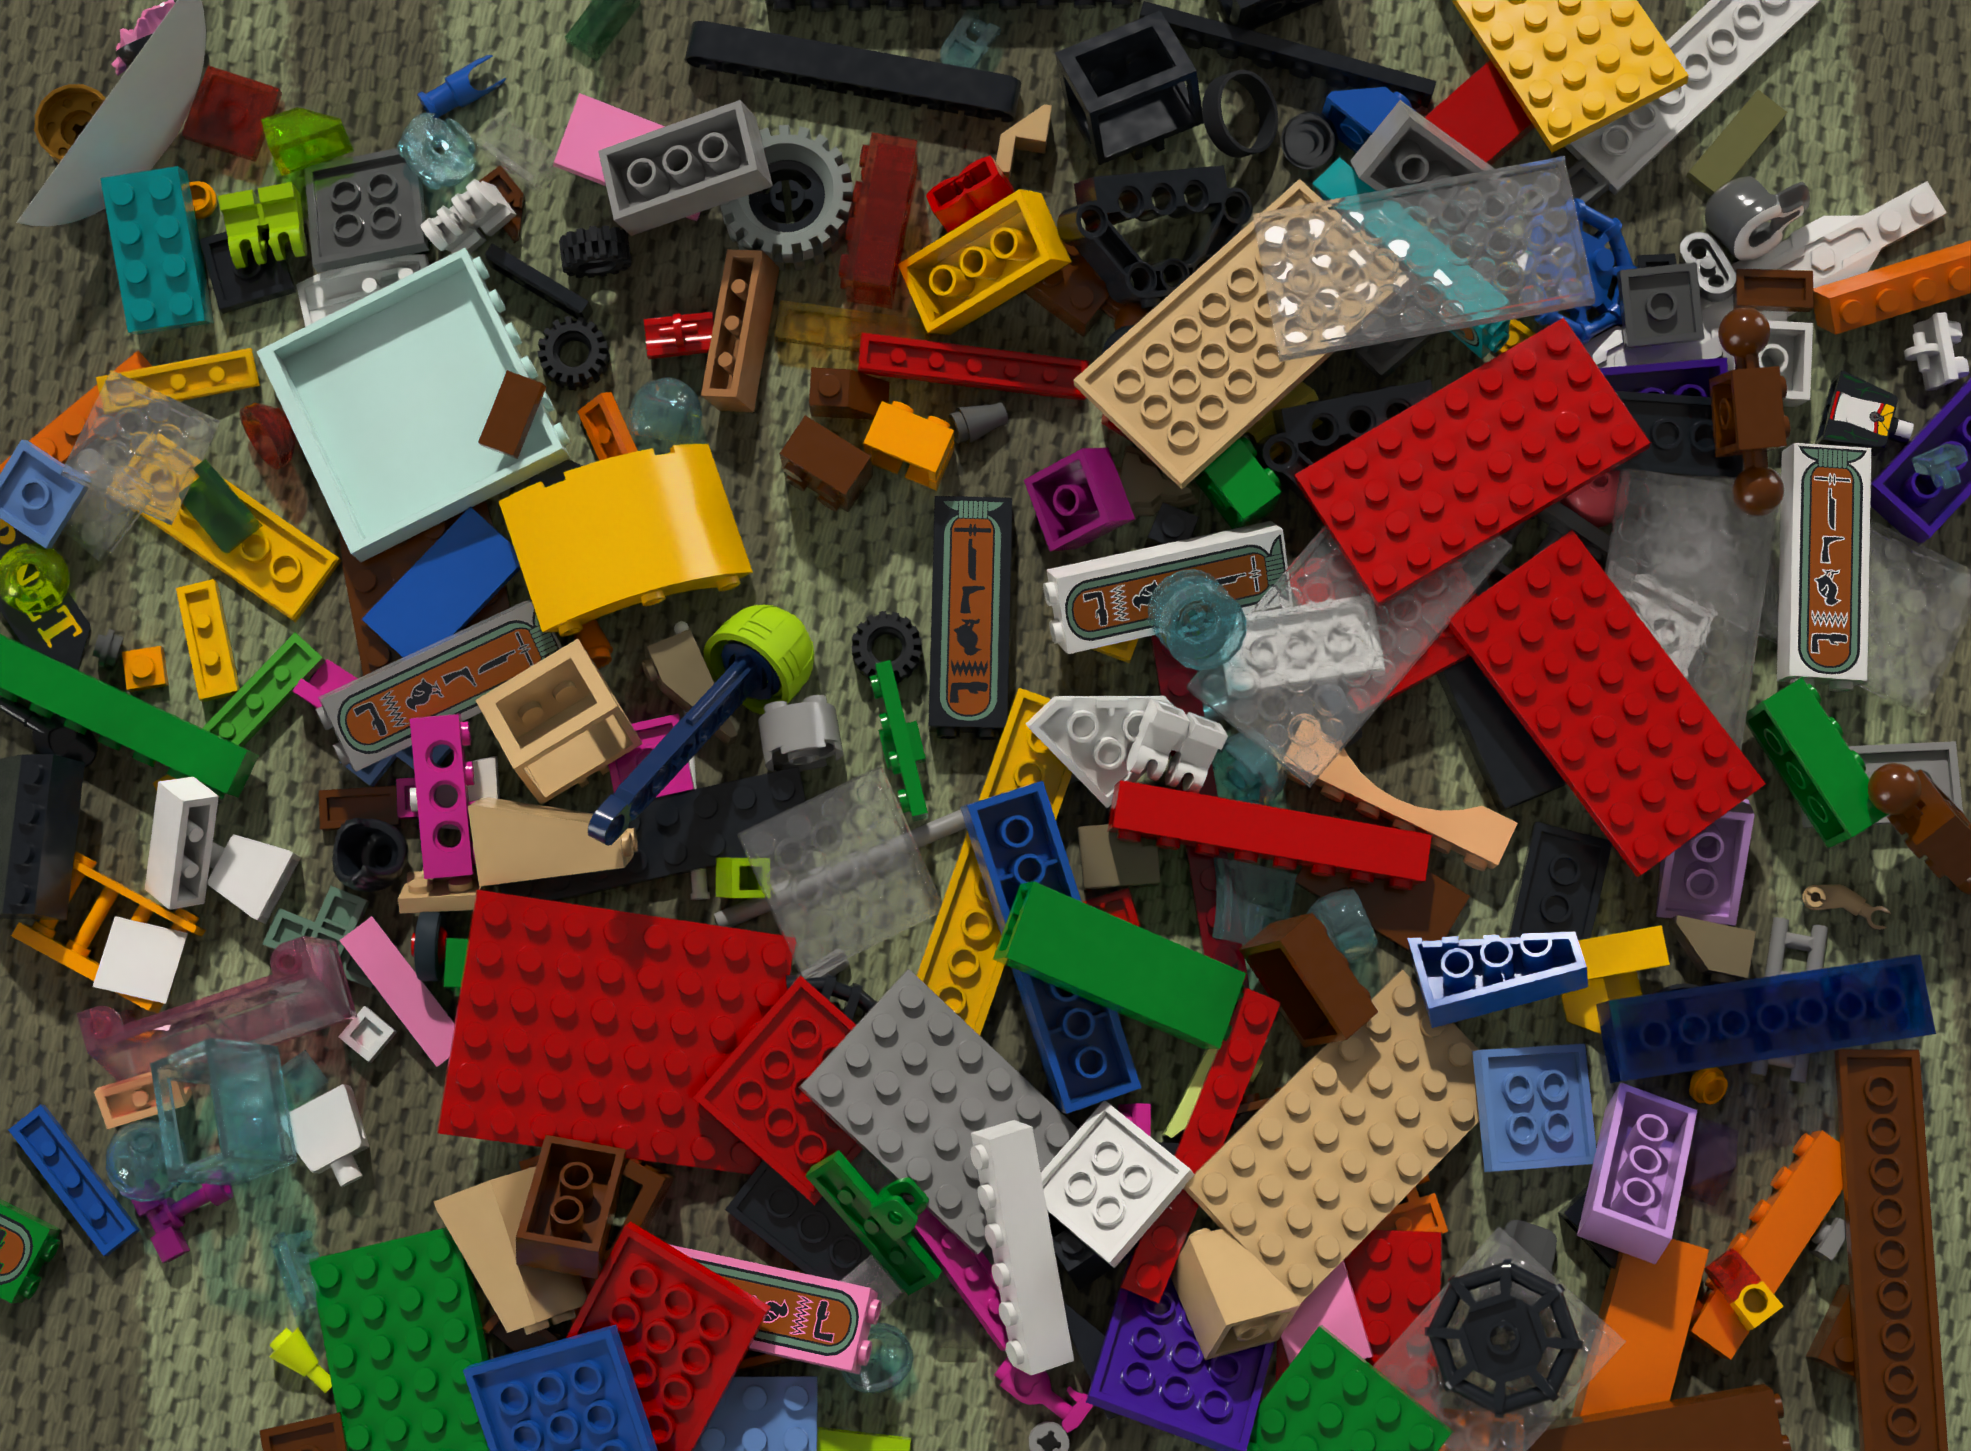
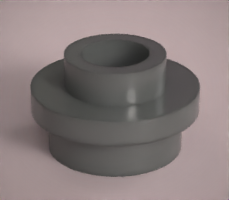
M109 629L106 636L98 635L92 656L99 658V667L104 668L105 664L115 667L124 637L115 635V630Z

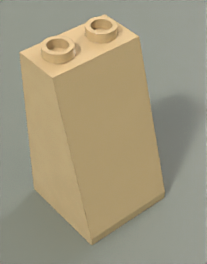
M490 797L480 798L468 806L479 886L624 868L633 858L634 852L638 851L635 828L629 829L628 827L609 846L588 836V825L593 813Z
M536 1166L491 1179L434 1201L438 1214L507 1333L524 1327L525 1333L528 1335L550 1327L549 1318H551L553 1325L576 1317L574 1309L582 1307L588 1297L581 1276L516 1265V1235Z

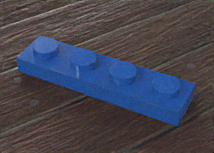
M40 1104L8 1129L103 1256H109L140 1231L46 1105Z

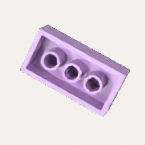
M1619 1084L1605 1109L1577 1236L1652 1264L1657 1263L1672 1240L1697 1110L1627 1084Z

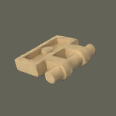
M475 868L473 875L424 879L423 869L422 871L408 872L407 883L404 884L398 897L399 912L420 913L473 910L476 889L485 891V887L479 886L477 868Z

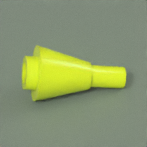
M286 1327L269 1344L274 1350L269 1356L271 1359L304 1377L307 1376L324 1393L332 1387L330 1374L318 1364L317 1357L299 1327L293 1332Z

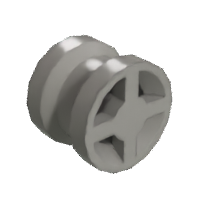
M1044 1421L1037 1424L1031 1430L1029 1449L1030 1451H1068L1069 1438L1060 1424L1053 1421Z

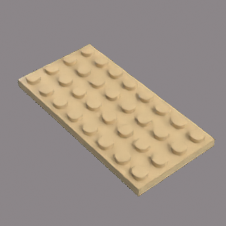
M1299 179L1074 379V386L1171 480L1183 489L1409 285V278Z
M1404 970L1398 972L1371 999L1378 1010L1376 1015L1347 1040L1325 1044L1194 1173L1195 1175L1183 1188L1221 1229L1224 1228L1293 1293L1297 1297L1299 1304L1317 1288L1479 1122L1472 1051L1479 1049L1454 1023L1435 1028L1431 1027L1420 987Z

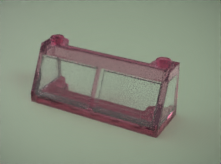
M302 936L284 942L272 953L270 962L272 975L140 1020L135 1019L133 1010L116 1012L107 1006H97L79 1012L77 1017L87 1053L117 1081L174 1064L179 1077H183L357 1018L336 941Z

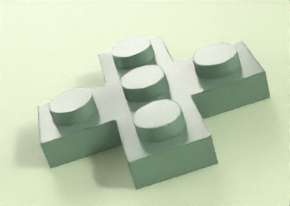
M330 886L315 922L278 907L262 944L298 959L283 993L284 997L322 1012L338 975L375 990V986L339 941L361 924L370 903L368 900Z

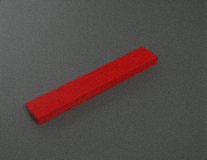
M862 332L857 372L900 379L1085 400L1086 397L1074 386V379L1089 366L1090 361Z

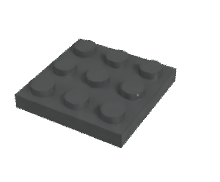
M415 145L304 167L312 265L317 273L429 251L428 237L420 226L426 220L420 155Z

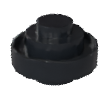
M1314 111L1303 112L1290 119L1283 128L1281 135V146L1286 158L1293 165L1303 169H1314L1328 162L1335 154L1338 145L1337 130L1332 121L1324 114Z

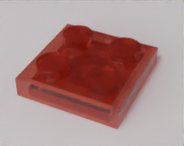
M208 65L181 134L186 140L256 162L280 102L282 92L277 87Z

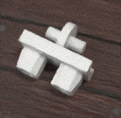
M1943 312L1935 313L1931 318L1913 325L1915 332L1912 335L1914 346L1904 350V356L1907 361L1917 360L1919 372H1922L1925 391L1937 390L1970 373L1967 359L1963 356H1954L1953 345L1961 342L1963 336L1959 322L1949 321L1947 313Z

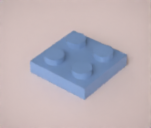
M21 440L0 473V518L44 548H52L92 483L28 440Z

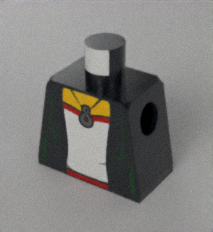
M1840 371L1831 381L1815 444L1871 448V456H1876L1885 448L1888 440L1906 445L1911 437L1914 423L1894 417L1898 403L1896 395L1848 372Z

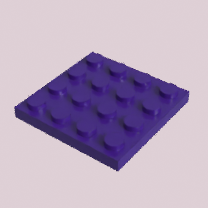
M1131 1255V1257L1129 1258V1260H1128V1262H1127V1266H1126V1269H1125V1272H1124V1276H1125V1274H1126V1271H1127V1269H1128V1266H1129V1264H1130V1262H1131V1259H1132V1257H1133L1132 1255ZM1171 1277L1159 1303L1120 1287L1086 1403L1217 1451H1247L1275 1342L1205 1360Z

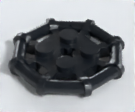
M1503 1258L1502 1263L1459 1277L1453 1275L1449 1278L1450 1284L1429 1327H1425L1424 1334L1429 1337L1444 1381L1442 1387L1447 1393L1452 1391L1494 1413L1495 1418H1504V1414L1548 1400L1555 1402L1560 1397L1558 1394L1579 1349H1583V1341L1579 1340L1563 1294L1565 1291L1560 1283L1555 1285L1512 1263V1259ZM1500 1281L1501 1294L1477 1301L1470 1291ZM1512 1282L1542 1297L1532 1306L1510 1295ZM1462 1299L1470 1309L1460 1329L1448 1327L1449 1322ZM1549 1306L1561 1337H1547L1539 1313ZM1498 1326H1504L1506 1331L1514 1332L1515 1339L1510 1341L1511 1349L1503 1350L1501 1345H1493L1491 1337L1497 1335L1496 1328ZM1447 1339H1459L1467 1364L1458 1370ZM1547 1347L1560 1349L1546 1378L1537 1370L1539 1362L1543 1358ZM1473 1370L1483 1374L1496 1382L1494 1394L1465 1379ZM1528 1375L1536 1385L1535 1387L1510 1395L1506 1393V1382Z

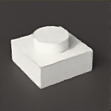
M364 1006L338 1037L365 1060L372 1063L397 1031L372 1010Z

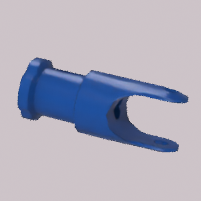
M493 55L479 58L447 76L445 83L426 94L421 91L417 94L423 108L434 124L440 122L439 117L458 106L461 108L466 107L504 83L506 78L484 90H476L469 83L468 76L471 70L493 57Z

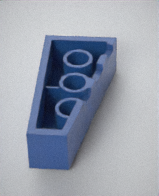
M1575 932L1529 933L1513 938H1500L1499 935H1483L1484 939L1459 940V936L1442 937V940L1422 941V938H1407L1411 961L1432 1028L1588 987L1587 966Z

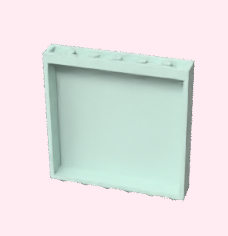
M466 248L256 351L348 549L360 562L467 510L470 506L473 507L570 459L565 448L566 445L571 443L561 422L554 425L549 412L555 409L546 391L518 459L485 448L478 443L506 371L508 370L530 379L538 377V374L529 356L527 355L522 358L516 347L522 341L513 323L505 324L500 314L506 308L496 289L489 291L484 281L490 275L480 256L473 259Z

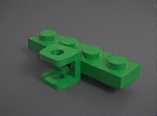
M891 660L875 663L877 675L870 676L875 699L883 698L886 713L879 714L882 729L878 731L887 769L892 770L893 775H902L905 789L897 790L902 812H911L913 822L927 819L928 811L916 762H926L917 721L908 723L905 721Z
M839 1150L809 1169L805 1175L806 1178L908 1296L938 1279L942 1269L910 1233L918 1222V1215L925 1210L929 1203V1198L912 1178H900L882 1188L877 1195ZM907 1192L911 1194L914 1202L904 1200L901 1193Z

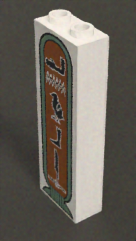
M1793 443L1782 451L1781 479L1784 484V497L1781 502L1777 681L1790 682L1792 684L1802 677L1806 684L1809 683L1814 688L1815 684L1829 685V691L1849 692L1853 691V686L1867 681L1871 448Z
M1272 521L1047 569L1048 582L1043 584L1046 603L1048 606H1052L1054 620L1049 621L1052 640L1054 644L1058 643L1067 654L1293 604L1283 529Z

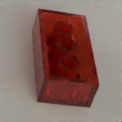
M872 132L870 144H863L859 163V167L862 168L861 181L855 182L852 201L855 204L854 216L856 218L849 217L847 223L846 240H848L847 252L849 255L842 254L839 266L840 288L846 289L847 302L892 309L899 274L898 264L901 263L919 167L918 141Z

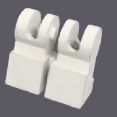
M474 179L466 186L467 191L465 193H457L451 198L454 206L450 209L442 206L437 210L438 216L425 220L420 225L421 229L440 251L448 250L453 254L466 248L471 254L486 241V238L478 229L479 227H481L486 235L492 236L517 215L495 185L485 181L479 182Z
M1150 698L1138 728L1140 731L1128 755L1127 770L1140 774L1149 761L1147 768V777L1149 779L1159 780L1167 767L1165 774L1166 785L1176 787L1185 774L1183 791L1198 793L1205 782L1208 769L1218 749L1222 750L1228 735L1220 723L1190 712L1186 715L1180 708ZM1171 750L1176 751V753L1174 754V756L1168 764V758Z

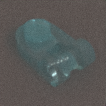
M968 9L943 43L940 50V63L975 69L1000 35L1001 28L992 22L986 24L979 19V14ZM972 32L979 38L975 43L967 38L966 35Z

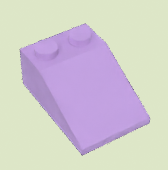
M1748 799L1743 800L1660 861L1656 917L1673 918L1679 915L1736 926L1755 815Z

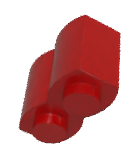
M987 156L968 165L959 176L950 177L934 186L927 193L926 197L934 215L949 233L1015 191L992 156Z

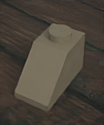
M1679 915L1669 919L1668 928L1701 974L1711 975L1710 982L1725 986H1735V981L1748 978L1756 931Z

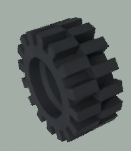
M589 226L587 230L579 228L576 229L577 232L569 231L566 233V236L562 235L560 237L562 269L568 276L576 275V278H583L584 276L594 278L597 275L607 276L609 273L615 275L619 273V270L625 271L631 266L628 233L624 229L620 230L619 227L609 229V226H602L601 228Z
M571 316L565 317L566 322L560 323L557 319L552 322L554 328L550 330L546 327L543 331L544 339H539L538 346L540 351L537 352L541 366L547 377L551 381L556 382L557 386L561 388L567 386L569 390L577 391L579 386H582L583 390L590 388L588 384L592 381L595 384L601 380L600 374H605L608 369L606 364L610 362V354L606 339L602 331L598 330L596 324L592 321L587 323L583 317L578 316L577 321H573ZM580 341L588 347L589 354L583 364L577 367H569L560 361V350L566 343Z
M881 611L877 616L869 615L866 617L867 621L864 623L860 622L857 626L856 634L854 633L852 637L851 648L855 665H857L862 675L868 677V680H870V676L877 675L875 663L881 661L877 660L872 654V644L881 635H893L902 644L900 656L891 662L896 684L901 683V680L905 677L908 679L914 669H917L920 664L922 643L919 631L916 626L911 624L910 619L906 616L905 618L900 617L897 612L886 614V611Z

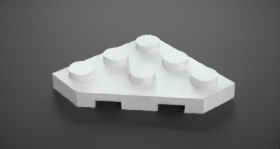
M1054 696L1025 724L1108 808L1112 804L1114 785L1118 781L1136 782L1147 771L1149 761L1140 774L1128 771L1127 759L1140 731L1138 728L1150 698L1172 706L1174 705L1165 696Z

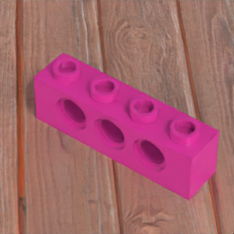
M461 714L411 718L410 729L424 879L473 875L475 873L476 861L468 806L475 801L469 802L468 786L474 785L475 781L473 762H465L464 746L471 745L469 721L462 722ZM444 744L453 750L454 760L450 766L441 767L434 762L432 753L437 745ZM448 784L456 789L458 799L455 805L447 807L437 801L436 791L440 785ZM452 824L458 827L461 832V841L458 845L448 846L441 841L440 830L442 826Z

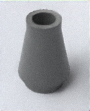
M999 402L992 405L958 407L956 412L948 415L950 429L954 430V440L956 443L965 442L969 445L998 427L1007 425L1008 416L1004 405Z

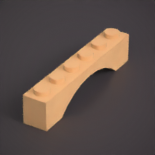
M1302 720L1280 765L1281 768L1287 770L1285 776L1301 785H1306L1310 781L1322 787L1320 792L1322 795L1336 802H1342L1343 798L1357 804L1356 810L1366 817L1377 820L1380 815L1393 822L1392 828L1431 834V848L1445 854H1449L1450 850H1453L1465 856L1463 860L1465 864L1480 871H1485L1486 867L1494 869L1499 865L1518 824L1484 806L1464 810L1440 811L1417 807L1398 800L1378 788L1360 772L1348 756L1339 736L1305 720Z

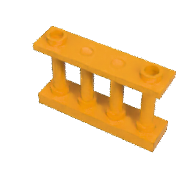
M76 851L74 853L69 902L85 875L105 885L75 939H69L66 945L54 939L57 933L54 928L59 920L35 921L32 927L19 922L11 935L13 938L94 981L100 963L88 958L91 951L88 947L119 893L139 904L131 920L147 923L153 912L173 922L170 929L186 933L190 931L203 937L206 930L196 925L199 920L198 916L183 908H177L175 913L94 870L97 862ZM116 993L138 1006L157 1014L164 1005V1003Z

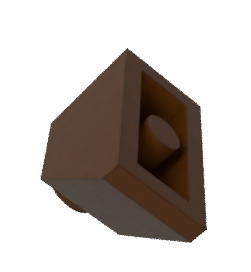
M811 367L809 394L811 416L874 420L881 401L889 403L890 382L851 369Z

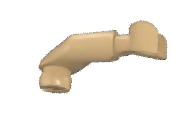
M1841 884L1812 885L1807 887L1803 893V902L1810 910L1843 908L1855 916L1859 914L1866 918L1867 924L1874 930L1886 928L1885 926L1875 925L1871 921V915L1874 911L1891 914L1883 906L1873 907L1867 904L1865 898Z

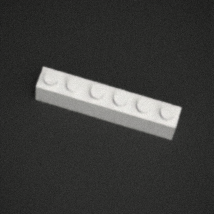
M1012 1120L972 1132L973 1146L971 1147L970 1155L973 1165L978 1170L980 1186L977 1193L980 1204L985 1209L987 1220L985 1237L993 1253L992 1276L999 1287L1001 1297L999 1315L1006 1326L1008 1342L1006 1343L1007 1357L1014 1367L1032 1376L1072 1362L1074 1357L1033 1127Z

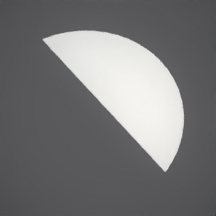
M201 0L176 1L16 223L30 226H56L79 221L105 209L100 178L149 171L153 168L177 137L187 118L199 86L206 46V26Z

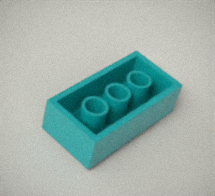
M175 166L100 178L128 333L140 335L214 323L187 170Z

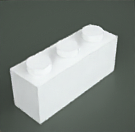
M195 777L159 781L157 786L145 890L169 910L205 903L219 796Z

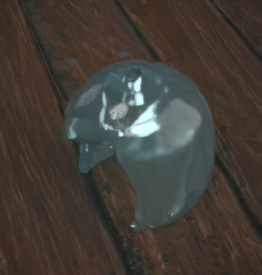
M670 377L649 381L636 392L632 400L628 416L629 432L634 437L666 440L680 445L694 444L701 426L702 406L693 389L683 381Z
M1343 887L1324 895L1309 908L1307 914L1313 913L1325 925L1328 937L1336 949L1346 957L1349 964L1367 957L1377 948V936L1353 887Z

